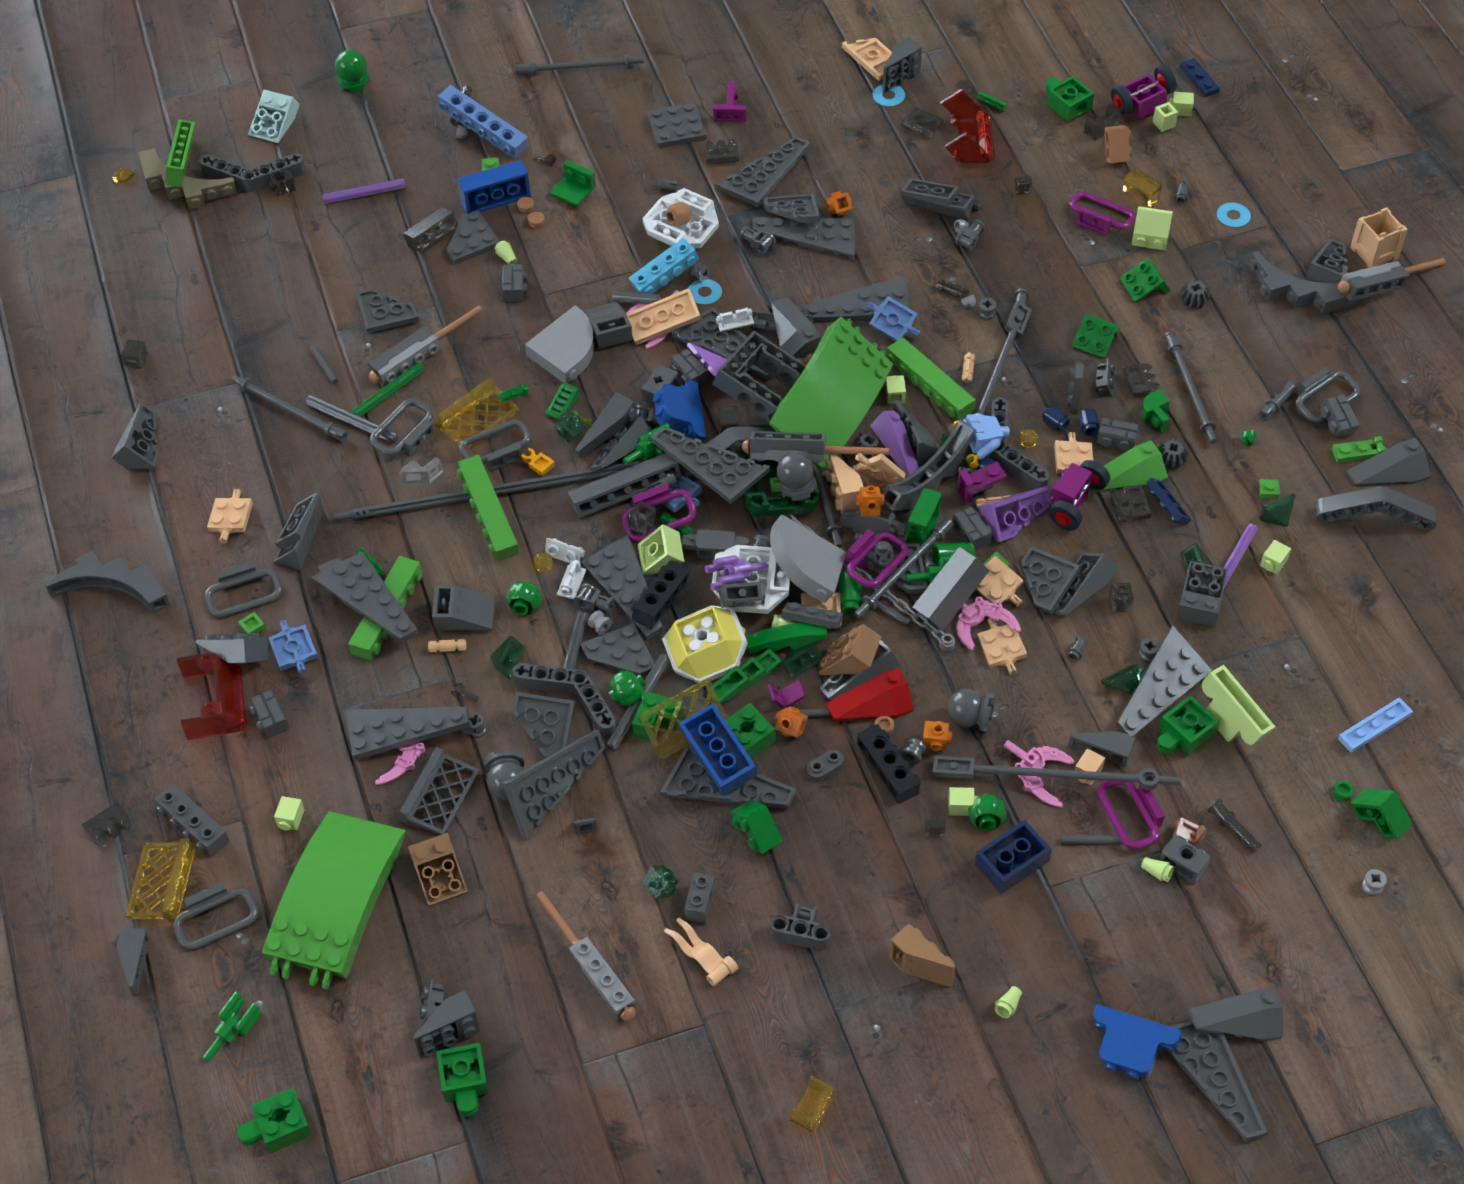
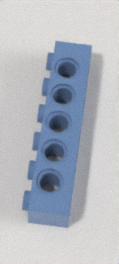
M452 85L438 96V107L443 112L448 113L468 129L485 138L493 146L504 151L505 154L515 159L527 148L528 136Z

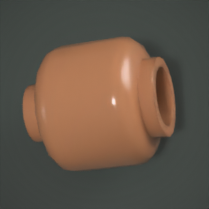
M684 202L672 204L667 209L666 219L673 226L684 225L691 220L692 210Z

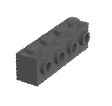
M175 784L155 798L158 806L156 808L157 812L163 818L165 816L168 817L170 824L176 830L178 828L182 830L183 836L189 842L191 840L195 842L196 848L202 854L206 853L212 857L230 842L226 831Z

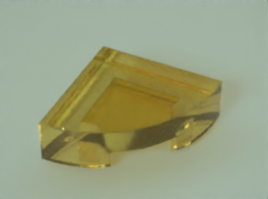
M119 167L111 179L113 183H123L132 179L135 173L133 170Z

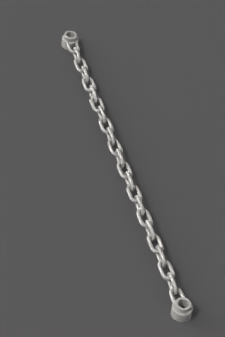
M788 514L792 517V521L815 533L808 526L800 523L794 515ZM857 566L855 567V571L860 574L861 572L864 573L867 580H873L866 571L859 569ZM882 584L875 587L874 590L876 591ZM889 589L882 595V597L890 600L901 612L908 614L915 623L931 632L932 636L940 641L939 646L943 651L954 649L955 638L951 634H945L940 629H936L925 617L914 612L902 599L896 598L891 594ZM899 602L905 605L903 609L898 606ZM918 617L924 620L923 624L917 621ZM938 632L943 635L941 638L937 636Z

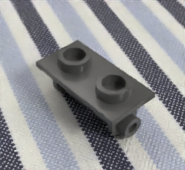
M753 311L752 318L754 324L750 325L751 327L776 331L773 313Z
M1107 358L1106 363H1100L1097 366L1098 380H1096V391L1100 395L1109 392L1110 396H1113V389L1115 388L1113 375H1116V369L1114 364L1111 365L1109 358Z
M433 979L429 981L427 986L423 987L421 992V999H424L423 1006H421L419 1011V1019H422L421 1027L438 1008L435 1004L440 1005L443 1002V985L434 984L433 986Z

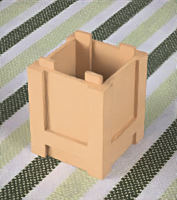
M1386 207L1378 213L1358 219L1350 249L1362 258L1368 268L1391 260L1399 259L1408 229L1401 225Z

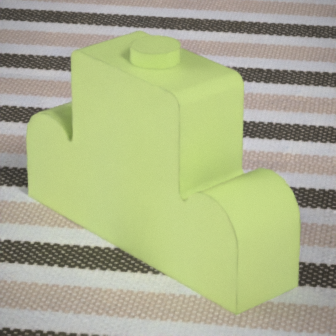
M1224 665L1210 672L1203 680L1202 689L1208 697L1213 698L1206 709L1220 721L1217 730L1227 742L1241 735L1247 744L1253 745L1268 736L1275 728V725Z

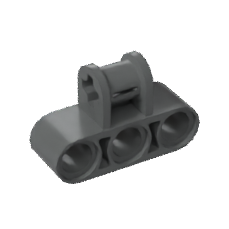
M796 903L793 917L775 915L770 921V935L774 940L821 951L829 947L831 931L827 925L815 922L818 907L809 908L801 906L800 903ZM778 926L784 927L781 930L776 929ZM803 931L804 934H797L796 932ZM817 936H824L825 938L819 939Z

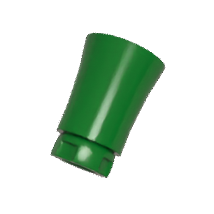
M934 543L932 547L934 562L939 566V559L941 557L952 556L959 547L975 557L973 543Z
M847 572L839 575L838 579L840 606L844 615L854 616V612L862 605V585L853 580Z

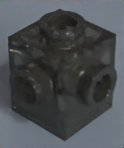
M640 501L628 515V528L645 535L656 525L655 515L657 508Z

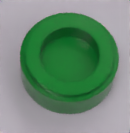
M1338 781L1334 784L1332 794L1335 799L1346 802L1352 798L1354 787L1347 781Z

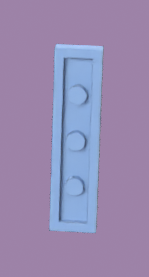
M1399 697L1341 733L1338 740L1350 753H1353L1410 717L1413 711Z

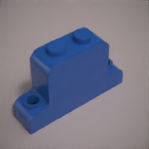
M689 380L684 386L681 385L680 387L664 384L659 391L654 393L655 415L660 426L668 423L670 429L681 432L685 437L693 440L696 438L703 442L707 438L697 382Z
M1096 1004L1093 1012L1095 1027L1105 1032L1099 1054L1101 1063L1108 1071L1115 1073L1121 1071L1133 1079H1139V1077L1147 1078L1152 1074L1159 1050L1171 1052L1180 1045L1182 1031L1102 1005Z

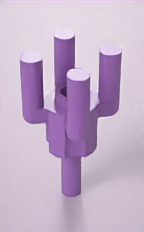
M733 555L713 559V564L705 566V572L711 573L724 570L725 576L719 577V582L712 583L710 586L712 591H717L724 584H736L738 581L750 578L753 571L767 569L768 563L765 561L750 564L746 559L739 560L738 556Z

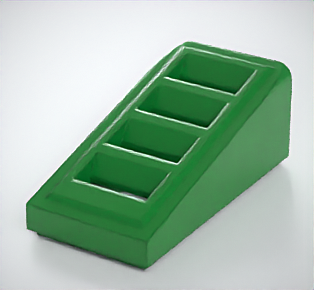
M563 382L546 410L545 415L562 421L579 398L578 388Z

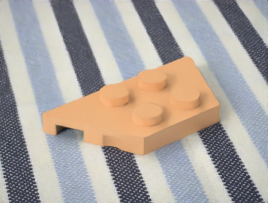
M877 38L856 40L854 44H847V41L842 42V48L878 81L883 78L884 65L892 53Z

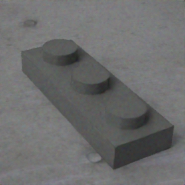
M787 602L782 610L781 618L838 629L843 620V613L836 612L835 610L819 609L815 606H804L796 602Z

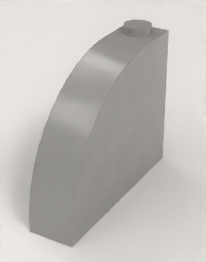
M576 305L525 344L526 356L560 381L568 384L584 371L594 353L593 328L589 318Z
M781 514L772 525L770 533L771 548L778 565L785 575L801 590L826 603L835 592L846 552Z

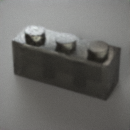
M441 207L405 231L403 236L408 248L421 252L459 225L454 212Z

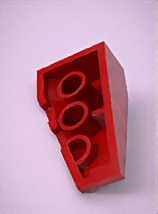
M899 668L882 673L825 705L834 721L858 720L859 717L877 719L878 716L896 718L914 711L908 683Z

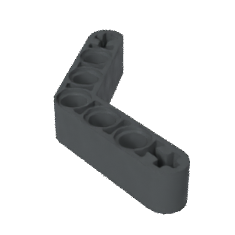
M294 153L251 169L212 155H203L199 159L202 174L205 177L211 179L233 177L235 187L247 192H254L295 178L306 171L303 156L299 153Z
M997 397L993 400L991 416L997 418L1000 426H1007L1009 403L1003 397ZM1003 437L1000 446L988 454V457L998 462L1005 472L1030 489L1048 486L1049 472L1007 444V437Z
M771 426L730 427L706 445L710 446L712 444L737 453L738 451H743L742 444L745 440H750L752 431H777ZM679 464L680 472L684 477L693 482L699 480Z
M1385 486L1333 495L1316 501V518L1322 523L1381 512L1425 531L1433 530L1437 525L1434 507Z
M519 663L514 666L513 679L516 687L575 695L595 729L600 731L601 737L604 739L611 737L616 729L615 718L584 670Z

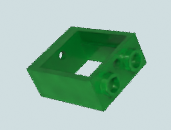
M927 488L923 489L908 520L906 543H919L921 546L931 536L930 531L935 527L940 517L942 493Z

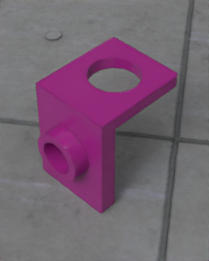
M800 680L795 681L780 691L771 684L768 685L772 700L783 709L806 697Z

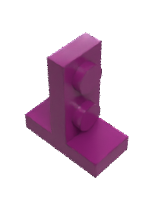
M729 82L727 105L713 104V121L746 122V105H737V100H735L738 99V89H735V82Z
M998 462L970 474L966 469H963L958 473L957 491L965 504L973 502V494L1006 480L1007 475Z

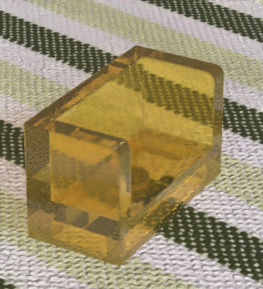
M1137 168L1125 176L1124 192H1127L1132 187L1149 196L1147 202L1149 207L1160 199L1162 183Z
M811 1076L809 1087L797 1108L792 1109L790 1112V1121L814 1133L834 1098L835 1087Z

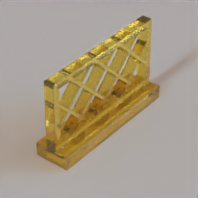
M490 377L436 415V427L439 430L443 429L459 445L462 441L460 435L473 436L480 433L479 431H473L474 425L485 426L484 430H482L485 431L505 422L516 414L519 408L511 400L501 402L500 399L489 400V396L494 392L498 396L502 392ZM486 404V410H475V406ZM488 404L499 405V411H488ZM501 405L509 406L512 410L502 412ZM465 413L473 414L472 420H463L461 418ZM475 414L485 415V421L474 420ZM487 415L498 416V420L495 422L487 421ZM451 423L459 424L458 430H451L448 425ZM461 424L472 425L471 431L461 430Z
M709 678L639 715L654 746L653 751L656 757L664 759L689 745L681 732L678 734L672 732L675 721L682 722V720L676 719L680 707L688 710L687 719L691 716L692 712H699L693 709L698 698L705 701L703 709L709 705V702L714 703L725 720L729 718L725 714ZM705 685L709 690L706 699L698 696L700 688ZM686 695L693 697L689 708L681 705L682 699ZM670 704L676 706L672 717L664 715L666 706ZM653 713L659 715L656 726L649 725L646 717ZM663 717L672 719L668 731L659 728ZM658 730L667 733L665 741L660 744L656 740Z
M180 839V842L144 844L125 914L127 919H167L169 922H174L180 912L195 853V847L189 839ZM150 849H158L160 851L151 859L148 858ZM172 849H177V853L170 859L165 855ZM164 856L167 861L156 868L154 863ZM152 865L155 870L144 877V871ZM171 865L173 867L172 872L164 877L161 872ZM159 874L162 879L154 886H151L149 881ZM147 883L150 889L140 896L138 894L139 889ZM166 883L168 885L167 890L159 896L156 890ZM152 893H155L157 898L147 905L144 900ZM142 902L145 905L139 912H133L134 907ZM160 902L163 903L161 912H152L151 909Z

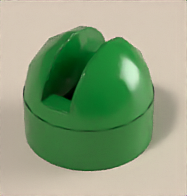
M1246 430L1242 432V441L1245 445L1249 446L1250 443L1253 445L1256 442L1257 434L1255 431Z

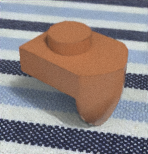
M1181 817L1177 820L1173 836L1176 834L1180 838L1188 840L1193 846H1196L1205 838L1206 828L1204 825L1198 826Z

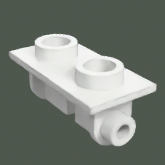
M747 307L736 310V314L727 312L716 316L720 332L754 324L752 310Z
M546 538L545 555L571 563L573 560L580 562V557L583 558L585 555V550L582 547L578 548L567 545V543L558 541L556 538Z
M573 560L567 566L557 596L574 599L577 596L586 572L585 568H581L578 560Z

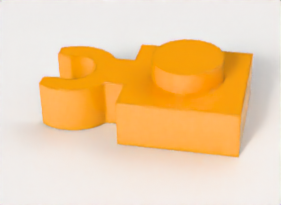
M528 448L530 456L521 455L522 461L528 463L529 468L542 477L555 466L554 460L541 452L536 455L535 451L531 448Z

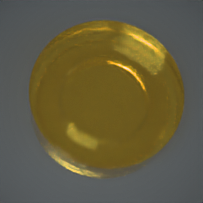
M1032 429L1023 430L1020 433V443L1025 447L1035 446L1038 442L1037 432Z
M542 552L534 557V567L538 571L544 572L552 568L553 560L550 554Z

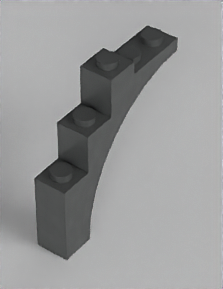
M1259 251L1251 254L1249 267L1257 275L1259 282H1261L1259 291L1267 302L1287 297V300L1294 308L1314 303V306L1322 315L1359 304L1360 299L1350 301L1344 294L1340 293L1338 290L1340 282L1323 283L1299 279L1274 267Z
M959 420L945 443L921 468L907 478L886 486L882 493L884 494V505L892 511L914 509L924 488L936 491L943 477H954L963 462L960 459L977 430L964 420Z
M93 551L76 558L77 565L43 581L50 597L79 588L102 587L123 591L136 597L147 606L152 614L170 606L166 593L147 564L129 572L120 557L101 565Z

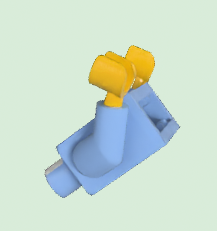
M976 413L974 415L968 414L966 419H964L965 422L977 430L969 443L973 453L977 454H970L966 458L967 463H970L971 469L978 466L980 458L983 459L997 449L1003 437H1009V427L1000 426L997 418L994 416ZM959 421L953 423V428L956 427Z

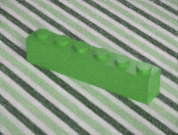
M178 120L166 165L165 185H170L171 187H182L194 141L195 122Z
M901 338L887 347L886 357L893 363V366L902 375L911 380L913 385L919 387L926 396L934 400L939 407H942L950 417L959 421L974 412L976 399L905 338Z
M476 455L458 461L459 469L456 470L459 480H463L465 483L463 484L465 494H469L471 497L469 502L472 510L476 509L477 511L475 516L478 524L483 525L482 533L484 539H488L490 542L488 547L491 555L495 554L497 561L519 554L518 544L480 456Z
M399 556L384 583L404 610L409 595L413 594L417 581H420L423 571L419 561ZM364 616L348 643L351 655L373 661L375 655L379 654L381 645L388 638L389 634Z

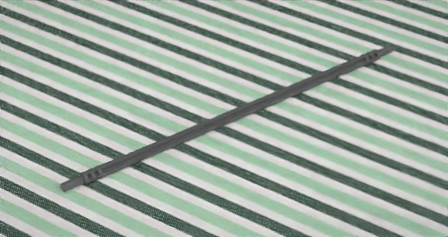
M647 460L634 461L628 465L624 463L610 465L595 471L587 469L492 486L496 495L607 477ZM463 490L354 508L352 511L334 514V520L340 521L351 518L357 520L466 501L471 499L469 494L466 495Z

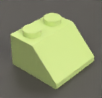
M1138 206L1131 245L1166 250L1173 211Z
M661 525L638 543L641 570L644 575L658 574L663 565L666 566L670 560L680 565L684 563L680 533L672 528Z

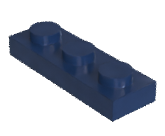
M1195 58L1180 63V69L1204 97L1219 93L1220 87Z
M1151 477L1146 482L1150 486V492L1160 499V505L1171 513L1170 517L1174 522L1187 525L1192 520L1161 480Z

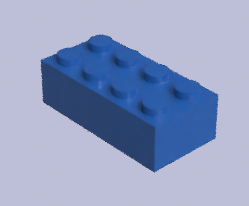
M522 160L458 178L461 204L466 214L476 210L483 212L514 203L522 197L531 198L529 176Z
M714 703L679 723L682 735L723 796L758 775L755 764Z

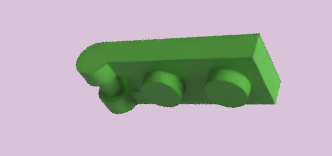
M1377 436L1371 440L1333 444L1332 452L1336 462L1342 463L1370 459L1387 450V448L1383 446V438Z

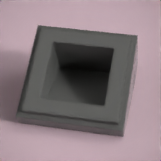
M595 817L574 821L576 834L597 830Z

